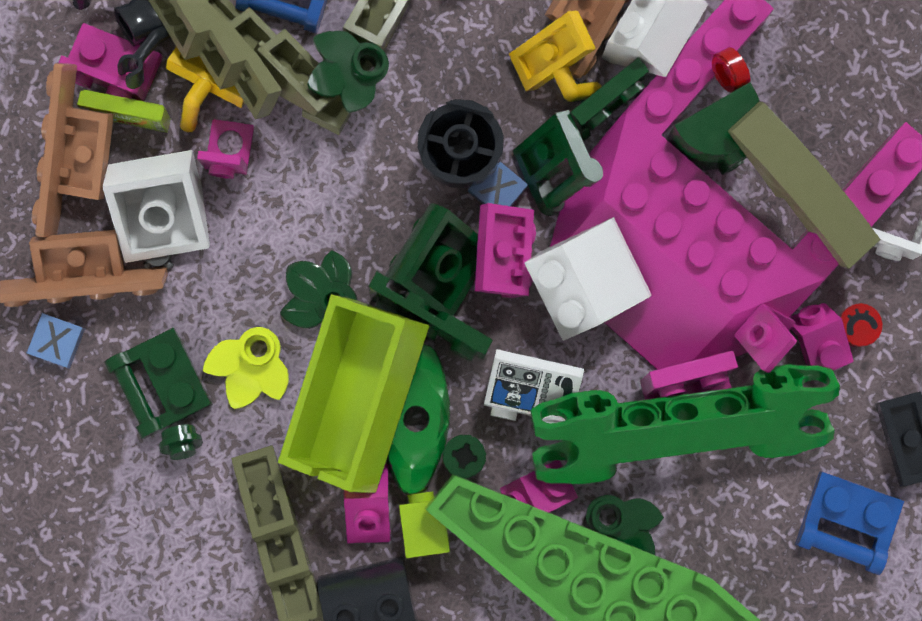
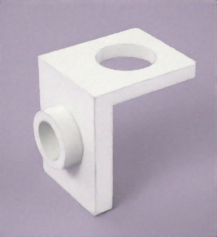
M922 212L912 241L873 228L881 239L875 245L877 247L875 252L877 255L895 261H900L902 256L913 260L922 255Z

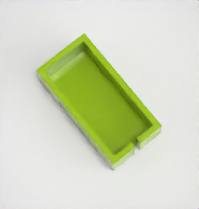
M331 294L277 463L309 476H318L317 479L348 492L376 493L429 325L357 300Z

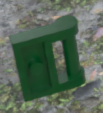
M639 57L571 111V116L581 133L583 142L591 136V130L593 131L603 124L624 103L627 104L633 98L636 99L646 88L643 80L648 74L649 69Z
M569 110L555 113L512 150L538 209L546 216L557 214L563 209L565 201L583 187L593 186L603 177L602 166L596 159L590 158L581 138V133L576 127ZM569 164L573 174L557 187L552 188L549 179Z
M174 327L104 361L109 373L115 374L139 423L136 429L141 439L148 438L213 405ZM140 360L166 410L165 413L157 417L154 416L130 365Z

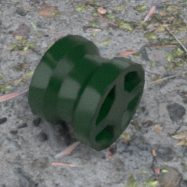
M461 434L447 442L443 450V461L451 474L462 478H469L482 470L486 462V451L483 444L477 438Z

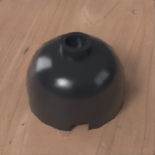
M454 99L446 102V105L440 106L435 111L433 109L426 115L418 130L417 148L423 167L435 180L449 187L469 188L483 183L496 171L503 157L504 135L499 122L487 107L473 100Z

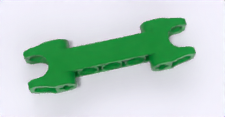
M787 364L775 366L770 373L760 369L753 377L752 386L617 403L614 395L602 390L570 393L557 399L542 402L531 409V421L535 436L543 440H562L558 443L542 446L532 453L536 479L546 483L587 484L609 480L615 475L617 464L744 446H749L750 450L757 456L777 458L792 456L822 447L834 439L835 429L827 413L808 409L833 401L839 396L840 384L832 369L822 366ZM811 380H817L827 386L809 388L803 387V384ZM550 415H557L564 418L565 421L546 423L542 419ZM812 425L820 428L822 431L810 434L802 431L800 427ZM551 460L567 461L563 467L558 469L547 468L543 465Z

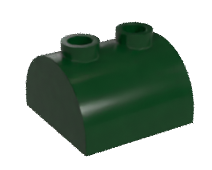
M751 82L674 125L666 140L704 171L718 169L723 176L744 163L743 160L747 157L728 130L759 102L758 95Z
M430 203L422 217L414 223L412 232L400 252L391 260L385 276L390 278L389 283L398 290L412 291L422 297L431 306L430 310L436 314L439 311H443L453 316L475 282L478 234L450 210Z

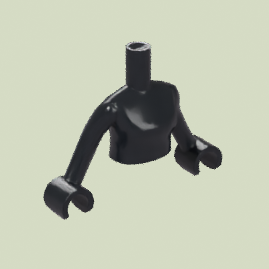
M73 0V6L78 10H83L89 7L92 0ZM132 0L124 5L114 7L116 21L130 44L136 46L142 43L134 54L123 55L118 61L119 75L130 72L125 78L126 86L130 89H136L143 84L144 61L160 43L171 38L149 0Z

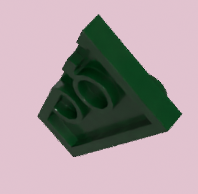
M376 271L368 286L370 300L376 303L375 307L429 325L426 339L434 341L437 336L452 343L450 351L468 361H473L475 356L482 360L485 358L493 341L491 338L446 312L439 311L437 315L431 313V306L412 291L406 292L401 290L398 294L387 288L386 286L390 278Z

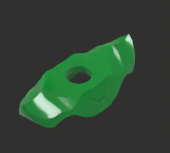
M423 344L387 456L388 466L394 482L401 491L410 495L423 491L432 480L447 442L450 424V399L443 365L436 351L426 344ZM419 406L427 411L429 423L424 430L413 432L404 425L403 416L410 407Z

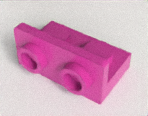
M83 23L68 58L61 55L58 63L77 65L75 84L90 89L92 83L107 88L105 94L144 101L163 56L161 53L153 51L143 63V84L136 89H130L126 86L125 78L130 72L119 75L117 65L123 55L134 54L140 45L132 46L126 39Z
M491 203L480 205L475 278L476 292L501 294L503 298L529 296V288L533 280L524 262L531 258L532 245L536 238V226L533 223L534 210Z
M730 351L650 371L640 380L645 400L729 389L732 387L728 375L736 370L738 365L734 352Z

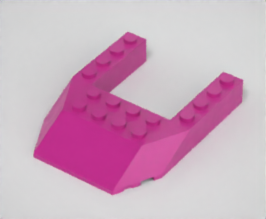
M724 0L685 43L667 76L656 75L589 153L590 158L596 159L603 168L602 179L591 187H583L565 201L563 209L558 214L550 247L614 217L652 295L604 323L657 370L730 351L734 352L735 357L748 353L734 334L761 303L790 317L838 266V262L819 236L808 230L790 248L663 137L716 78L712 69L713 55L727 47H732L739 52L766 22L774 8L765 0ZM907 122L903 123L892 132L842 189L871 227L922 170V135Z

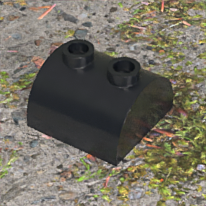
M403 556L318 576V591L324 621H418Z

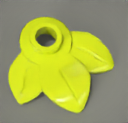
M254 327L247 330L239 340L221 341L208 354L203 366V371L207 374L226 377V394L230 406L234 409L251 404L260 396L262 391L271 398L280 400L289 383L288 369L279 358L281 352L280 341L272 331L263 327ZM257 341H264L267 345V352L261 357L254 356L251 350L252 345Z

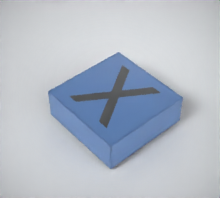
M500 162L496 171L481 184L470 187L468 192L482 204L491 203L512 206L528 187V184Z
M42 313L27 354L70 369L85 328Z

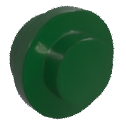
M194 425L173 426L161 433L162 441L159 443V450L161 454L170 455L172 460L186 459L196 454L195 449L202 446V436L196 433Z

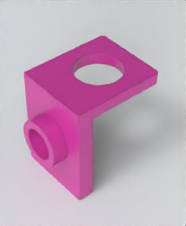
M212 120L208 150L198 151L197 160L205 169L209 170V175L225 179H233L235 173L247 175L254 125ZM226 131H235L242 137V148L234 155L224 154L219 150L218 139Z
M763 303L759 305L734 334L758 366L767 373L774 369L797 342L796 338L789 331L795 325V321L791 317H787Z
M388 464L384 466L376 493L348 492L344 490L347 543L390 542Z

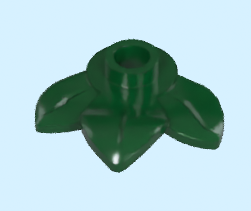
M327 31L316 35L313 38V43L324 60L312 71L307 82L309 89L326 97L341 95L343 107L348 113L366 108L375 97L376 84L383 80L389 69L388 57L384 50L373 43H359L350 33L345 31ZM360 60L370 61L373 65V70H363L360 66Z
M331 250L324 257L320 266L308 261H298L288 265L286 269V282L294 297L280 311L281 316L292 325L311 329L322 323L331 294L358 301L355 291L350 287L352 268L349 262L342 255Z
M602 495L595 498L589 504L586 511V522L589 529L655 555V545L648 530L657 526L664 519V516L653 503L641 498L623 502L616 496ZM605 508H610L615 513V520L610 525L602 524L599 519L600 512Z

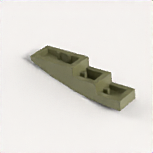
M149 0L184 60L200 56L219 89L235 86L255 120L271 114L282 92L281 87L257 53L231 23L207 0Z
M207 0L231 23L257 53L281 87V97L314 116L339 97L321 96L309 89L307 86L308 79L319 63L286 29L276 35L250 7L241 13L229 0Z
M359 0L344 24L343 31L350 33L359 43L368 42L376 44L385 52L411 0ZM360 60V66L363 70H373V65L370 61ZM341 95L315 116L302 109V117L337 135H340L351 115L343 107Z
M759 101L728 130L774 195L785 199L805 228L819 236L840 266L850 269L881 240L827 170L764 102Z
M273 445L231 458L252 539L257 545L266 583L271 589L279 621L324 620L313 570L280 464L277 463L278 458Z

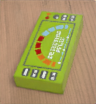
M89 90L80 91L77 102L80 109L114 114L113 122L168 133L171 118L163 105Z

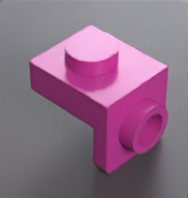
M826 303L806 306L798 314L791 316L795 321V325L791 330L798 336L806 366H822L834 371L854 362L843 321Z
M555 460L545 465L551 469L563 467L560 460ZM535 471L500 488L502 494L549 513L578 498L572 484L546 483L537 480Z

